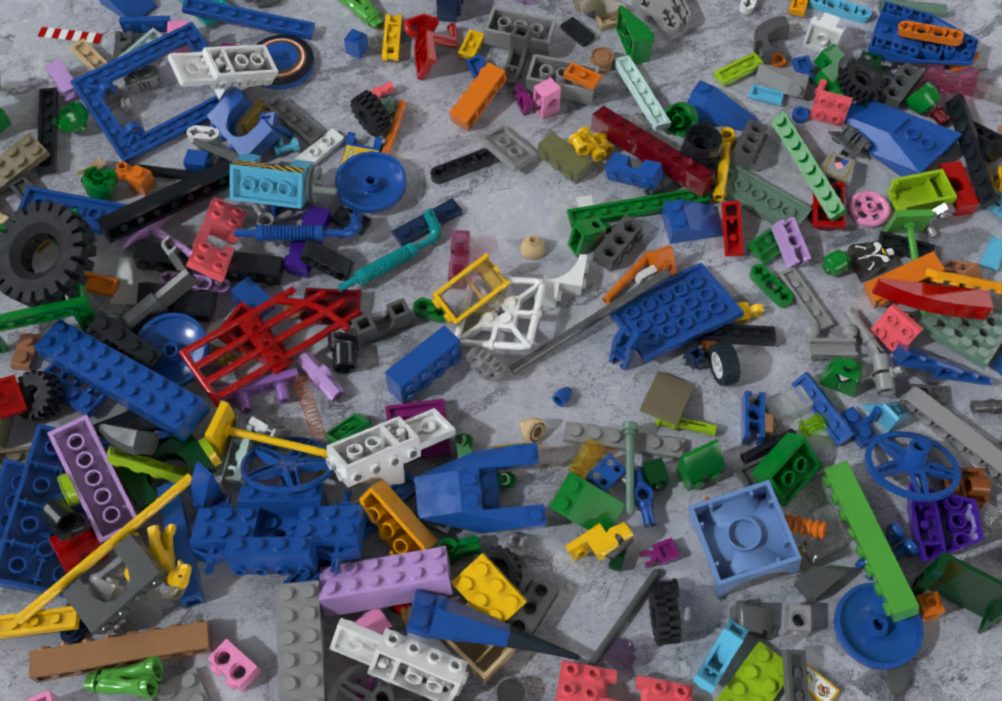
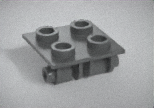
M146 65L141 70L133 71L124 77L129 94L133 93V95L141 92L139 83L143 92L145 90L142 82L146 83L148 90L150 89L147 81H149L151 89L160 87L159 85L162 84L155 65Z
M845 123L841 128L843 129L842 132L828 131L832 136L831 139L837 144L843 145L844 151L850 155H867L868 153L865 149L868 150L872 146L870 141L862 134H859V131L851 124Z

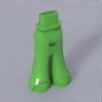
M337 0L352 10L368 26L377 29L384 24L381 14L370 0Z
M150 656L142 663L136 665L96 670L95 673L87 674L83 687L84 690H92L93 693L106 695L120 693L154 698L158 692L156 682H161L163 677V665L159 656Z

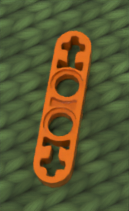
M902 21L898 24L897 33L901 37L950 46H959L963 43L964 33L958 29L912 21Z

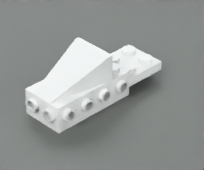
M265 44L204 47L202 52L170 53L168 56V60L181 87L209 85L211 89L215 90L219 100H222L235 86L242 91L248 87L271 85L278 74V70Z
M435 408L407 420H403L398 416L327 445L328 458H326V463L330 470L333 469L338 480L343 481L348 488L358 483H378L382 479L387 484L405 483L403 464L421 457L422 449L455 436L456 430Z
M343 618L340 619L330 649L369 665L368 674L433 701H453L455 696L459 697L469 672L465 671L468 662L455 657L439 639H427L411 633H407L404 636L397 631L385 628L383 635L373 629H367L351 620Z

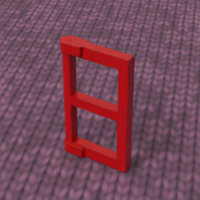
M830 182L834 190H840V199L846 207V183ZM813 193V227L845 229L847 227L846 213L841 216V221H818V208H822Z

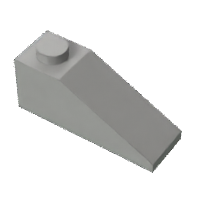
M760 63L755 80L784 94L803 98L809 75Z

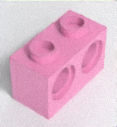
M227 638L207 658L212 664L209 668L218 676L222 673L227 677L225 682L233 690L239 688L243 692L261 673L258 666ZM224 656H230V660L226 664H220ZM239 670H246L242 678H236V673Z

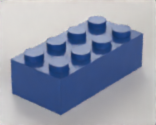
M445 325L385 371L388 390L402 404L412 401L417 393L422 389H427L432 381L436 378H441L447 369L451 366H456L460 362V339Z

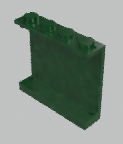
M944 551L915 578L911 590L915 597L923 594L927 589L932 592L938 591L940 596L982 617L983 619L977 632L979 634L986 629L990 630L993 624H998L1002 618V581Z

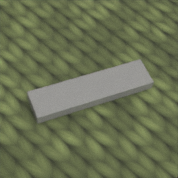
M794 266L777 274L780 282L792 292L794 302L810 324L817 325L820 332L834 326V322Z

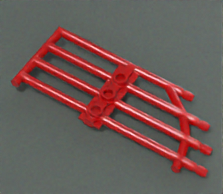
M290 287L181 349L178 353L218 408L222 399L270 370L274 374L285 370L291 365L290 358L326 338L332 331L336 332L342 329L345 333L351 329L348 324L351 323V319L362 315L361 310H356L352 314L340 318L334 311L347 303L345 298L339 299L336 303L334 302L325 307L315 303L319 298L321 299L326 295L324 289L306 299L288 298V296L296 292L294 287ZM275 304L292 306L263 324L256 316ZM306 307L317 311L316 314L275 338H272L267 331ZM326 316L335 322L285 353L278 346V344ZM237 326H240L245 333L196 363L189 355ZM249 340L256 348L207 378L200 370ZM260 355L267 363L218 393L211 386L212 383Z

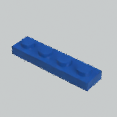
M805 372L791 384L837 446H842L856 434L809 372Z

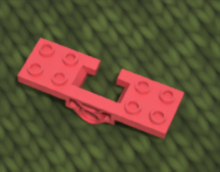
M213 197L192 245V252L186 267L223 282L235 248L225 245L223 250L207 242L209 234L234 245L239 238L235 237L234 230L242 229L247 212L225 202L223 199Z
M562 660L555 701H617L606 698L608 684L615 685L617 671ZM641 675L636 677L635 689L641 690L640 701H692L693 686Z

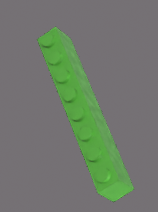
M848 461L824 468V477H822L826 489L830 488L832 503L834 506L838 505L840 509L838 511L842 523H846L849 528L847 529V534L850 540L855 541L857 545L855 547L859 559L865 561V572L868 578H873L875 583L873 584L874 591L877 597L881 596L883 599L882 607L886 616H891L893 622H897L918 615L919 604Z

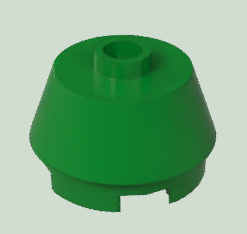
M929 81L908 97L905 102L908 105L907 108L920 115L925 110L929 112L936 107L934 103L940 99L936 85L934 86Z
M93 166L84 170L81 183L87 196L104 200L113 196L118 184V178L116 177V172L106 167V170L97 169V166Z

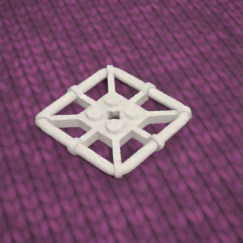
M479 276L471 277V283L476 286L484 297L487 296L488 292L480 284L484 283ZM503 276L505 280H509L510 285L502 291V295H496L485 303L483 308H479L471 314L472 316H480L479 323L464 334L462 333L466 319L457 325L455 336L460 339V346L488 348L490 351L495 349H530L535 338L538 321L542 316L541 308L546 290V282L538 278ZM469 284L463 304L459 308V316L470 309L474 290ZM511 284L533 285L519 296L509 295ZM537 293L534 308L531 311L521 310L522 303ZM503 310L504 313L498 316L497 312ZM519 318L531 319L526 339L517 330ZM483 330L492 331L491 338L488 341L470 340ZM499 332H512L520 343L497 341Z

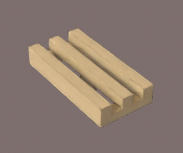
M618 11L595 16V21L598 27L600 26V31L616 28Z

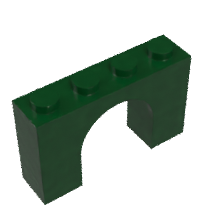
M192 433L185 442L174 436L167 441L159 443L157 450L149 457L162 462L169 460L182 461L190 468L192 473L194 472L195 464L199 461L212 474L216 472L212 462ZM124 466L117 471V474L141 511L158 498L152 488V476L144 472L136 473Z

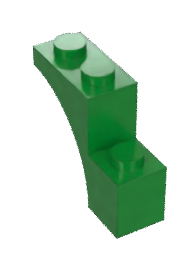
M835 44L822 50L814 62L821 70L813 82L819 86L820 80L824 79L827 81L826 91L845 95V92L841 93L840 89L842 87H838L839 81H837L839 77L838 64L845 57V54Z

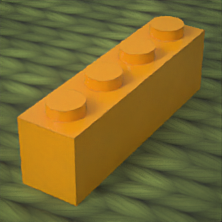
M383 479L371 486L359 499L371 522L377 525L379 536L382 540L385 539L391 555L431 549L438 542L434 535Z

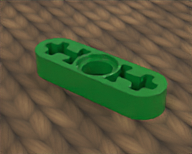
M753 265L749 274L750 279L778 307H789L793 300L792 292L764 265ZM773 283L776 288L769 289L766 284Z

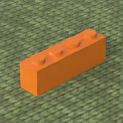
M490 62L485 67H482L476 79L471 81L467 91L462 93L458 103L451 108L450 117L452 122L469 131L506 82L505 70Z
M933 251L864 283L863 291L874 309L879 306L882 308L887 306L890 300L872 294V289L879 278L926 284L932 282L934 284L937 282H933L932 277L925 275L927 268L945 271V268Z

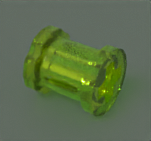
M818 413L813 414L811 418L805 421L801 420L798 422L801 433L806 437L811 436V433L818 429H825V422Z

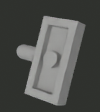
M943 203L933 209L934 216L925 227L931 238L938 235L931 222L936 219L946 221L953 217V213L957 211L954 205Z

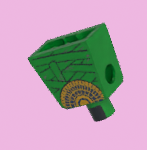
M598 217L575 222L567 245L576 257H579L580 254H585L597 248L604 240L605 234L611 232V226L608 222L602 223Z

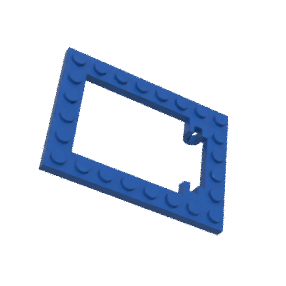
M193 22L70 81L72 87L121 161L128 163L186 133L189 127L194 125L200 126L209 121L210 119L207 115L221 101L216 95L145 132L137 121L129 122L125 126V130H123L103 100L106 97V90L110 89L112 94L116 93L113 81L186 45L191 52H202L204 47H210Z

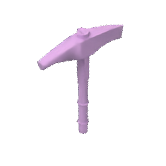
M175 214L121 238L116 245L126 248L130 244L151 235L163 240L170 235L160 228ZM171 237L173 243L170 245L179 247L181 252L190 257L192 248Z

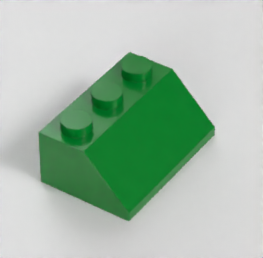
M788 432L751 472V475L757 484L769 480L779 504L782 507H786L822 465L806 436Z

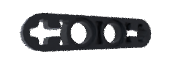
M483 148L435 166L430 172L431 180L435 184H442L484 168L494 162V155L488 149ZM472 160L475 164L470 166L466 162ZM456 166L459 170L454 172L450 168Z

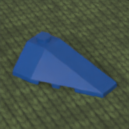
M699 80L687 101L696 108L699 115L698 123L708 122L713 123L712 126L724 125L733 130L743 131L748 119L758 121L755 116L718 88L702 80Z

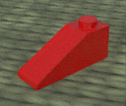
M740 201L721 202L725 257L743 255Z

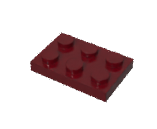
M305 288L304 299L324 289L326 295L321 299L319 298L315 303L325 307L334 302L336 303L339 299L345 298L347 303L334 311L340 318L360 310L361 290L346 289L340 292L339 289ZM307 307L302 309L301 322L316 314L317 311ZM326 316L314 324L332 325L335 322Z

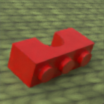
M962 162L941 163L938 169H943L957 195L953 203L957 211L953 213V217L973 214L979 205V199L973 190V184L969 181L967 171L963 167Z

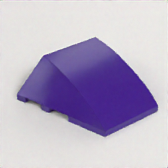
M908 483V491L915 492L913 485ZM928 488L929 493L936 492L934 489ZM955 494L937 501L907 499V514L912 541L919 548L920 553L918 557L922 563L935 559L942 551L949 554L984 541L975 499Z

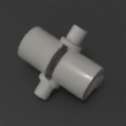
M880 353L872 356L873 372L863 377L865 384H875L876 393L879 396H889V399L897 398L894 377L904 372L901 365L897 367L892 366L888 354Z

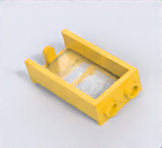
M486 253L432 294L434 298L432 303L438 310L441 308L445 313L443 316L450 325L453 323L456 327L485 303L506 289L510 282L503 278L499 268L492 264L489 260V255Z

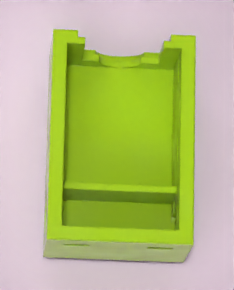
M943 169L894 178L886 191L895 210L934 209L943 203L953 205L957 198Z

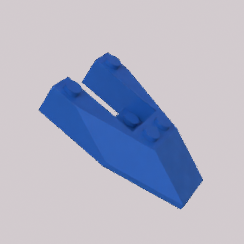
M537 443L517 444L475 451L414 477L418 519L480 534L545 527L547 523L544 504L501 508L497 471L536 467L539 464Z

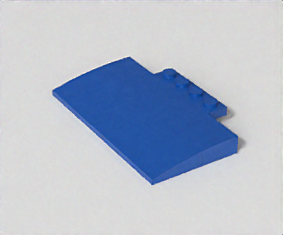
M38 423L26 463L4 458L0 470V587L43 594L66 575L49 542V538L54 536V534L41 519V512L50 501L61 499L68 504L57 480V476L65 474L66 471L47 434L56 429V427ZM101 439L103 446L107 452L109 446L113 445L110 444L107 440ZM80 500L79 504L71 507L77 513L81 512L87 517ZM64 589V590H63L60 594H58L56 597L65 598V596H64L62 593H63L66 589Z

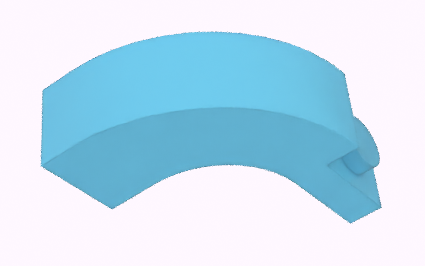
M729 619L692 681L698 684L701 689L707 690L712 694L749 630Z

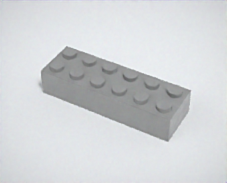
M319 580L275 585L279 701H327L323 610L319 602Z

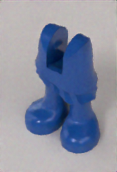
M891 523L887 526L886 540L891 548L904 538V532L896 523ZM905 539L892 551L896 560L904 556L915 557L920 553L918 546L910 539ZM858 559L855 563L858 570L866 565L863 559ZM867 574L864 576L868 581L873 580L872 577L868 578Z

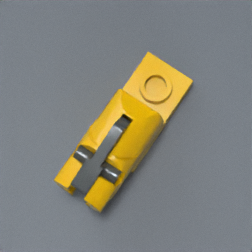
M624 521L609 528L607 532L599 523L565 545V548L574 562L585 557L590 551L594 553L598 561H602L607 557L615 558L631 545L635 538Z

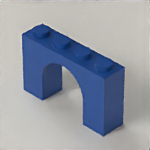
M235 86L207 115L211 121L210 125L220 131L219 136L229 142L228 146L234 152H237L238 156L247 153L261 155L262 157L281 137V134L272 124L262 119L248 134L241 137L237 136V122L253 102Z

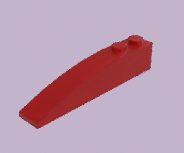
M881 278L878 279L872 289V294L887 300L946 316L986 320L994 308L989 290Z

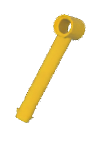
M725 127L719 131L722 135L721 153L714 193H712L714 200L719 202L723 201L727 196L725 191L731 151L737 144L735 132L730 127Z

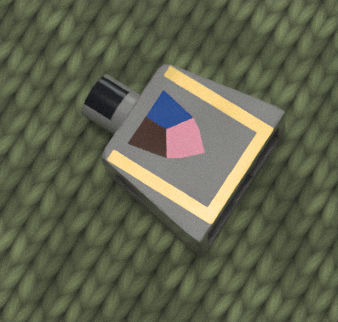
M841 150L839 154L831 152L820 167L829 182H845L847 191L852 179L855 161L850 159V154L844 150Z

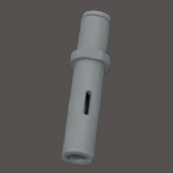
M850 307V310H845L844 316H846L851 325L857 328L863 345L867 346L873 355L885 353L886 351L877 341V336L874 333L872 334L855 308Z

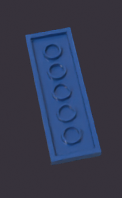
M27 186L18 209L23 208L27 211L28 204L34 202L41 204V201L56 202L69 209L77 208L80 216L91 226L89 230L95 234L103 235L96 219L128 204Z

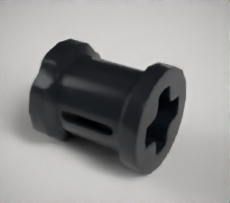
M672 578V581H654V590L673 588L676 596L679 597V586L676 578Z

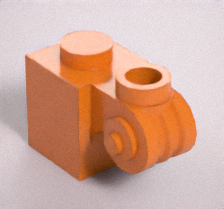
M124 161L119 162L116 166V177L122 181L126 179L130 189L134 192L147 196L156 184L151 171L136 164L133 167Z

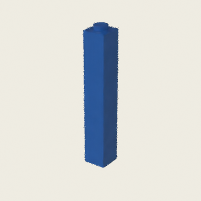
M168 482L161 487H157L158 498L177 482ZM181 492L161 509L164 527L170 524L176 525V531L173 536L176 567L179 559L184 564L192 566L189 583L184 595L179 598L181 605L187 609L206 603L197 559L189 544L191 531Z

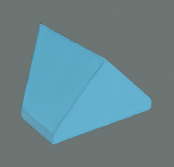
M897 401L885 404H861L869 413H871L875 406H879L882 409L876 421L887 432H890L910 416Z

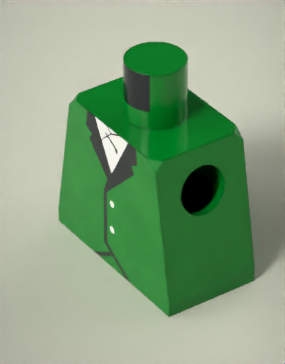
M835 357L825 366L819 385L855 397L863 367L852 358L843 359Z

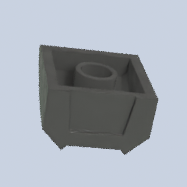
M101 424L98 430L110 444L119 450L136 456L141 454L151 457L157 450L160 437L159 433L108 424Z

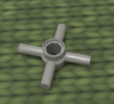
M259 203L252 205L258 215L257 225L265 226L267 224L268 226H276L278 223L293 217L291 210L273 217L271 213H264ZM280 240L273 241L275 246H280L282 244Z

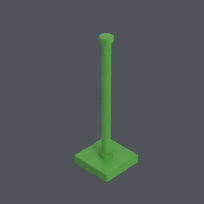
M933 209L896 210L885 226V232L907 233L912 261L919 258L915 233H922L934 216ZM920 310L921 318L924 316L926 311Z

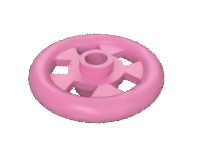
M873 191L858 192L848 202V212L851 218L862 226H881L887 222L891 214L888 201L882 195ZM866 198H871L873 201H866ZM857 201L862 203L860 207L855 206ZM878 205H882L883 210H879ZM862 212L866 217L862 218L859 213ZM877 214L880 218L874 220L873 216Z

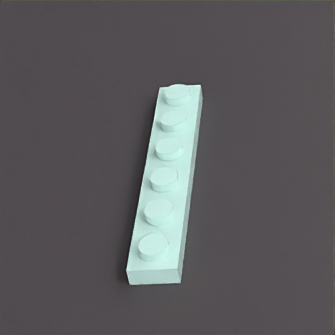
M628 55L614 58L613 64L653 130L670 128L671 121L631 57Z

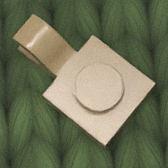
M98 158L83 170L77 171L74 175H84V170L93 166L104 170L103 166L106 163L102 158Z

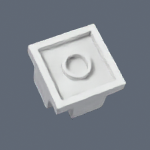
M826 12L821 20H817L818 17L814 16L809 23L802 46L820 53L832 44L838 47L846 27L841 29L836 27L840 18Z

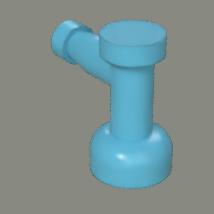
M281 136L276 141L277 145L274 146L277 156L290 150L295 152L301 151L297 137L291 139V143L284 145Z

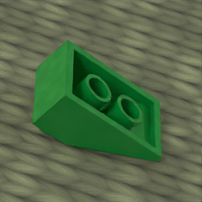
M620 5L618 8L616 31L626 55L631 57L635 65L650 62V56L653 53L652 44L655 42L653 32L651 33L649 27Z
M570 471L549 507L588 531L600 523L607 532L609 528L614 526L626 504Z

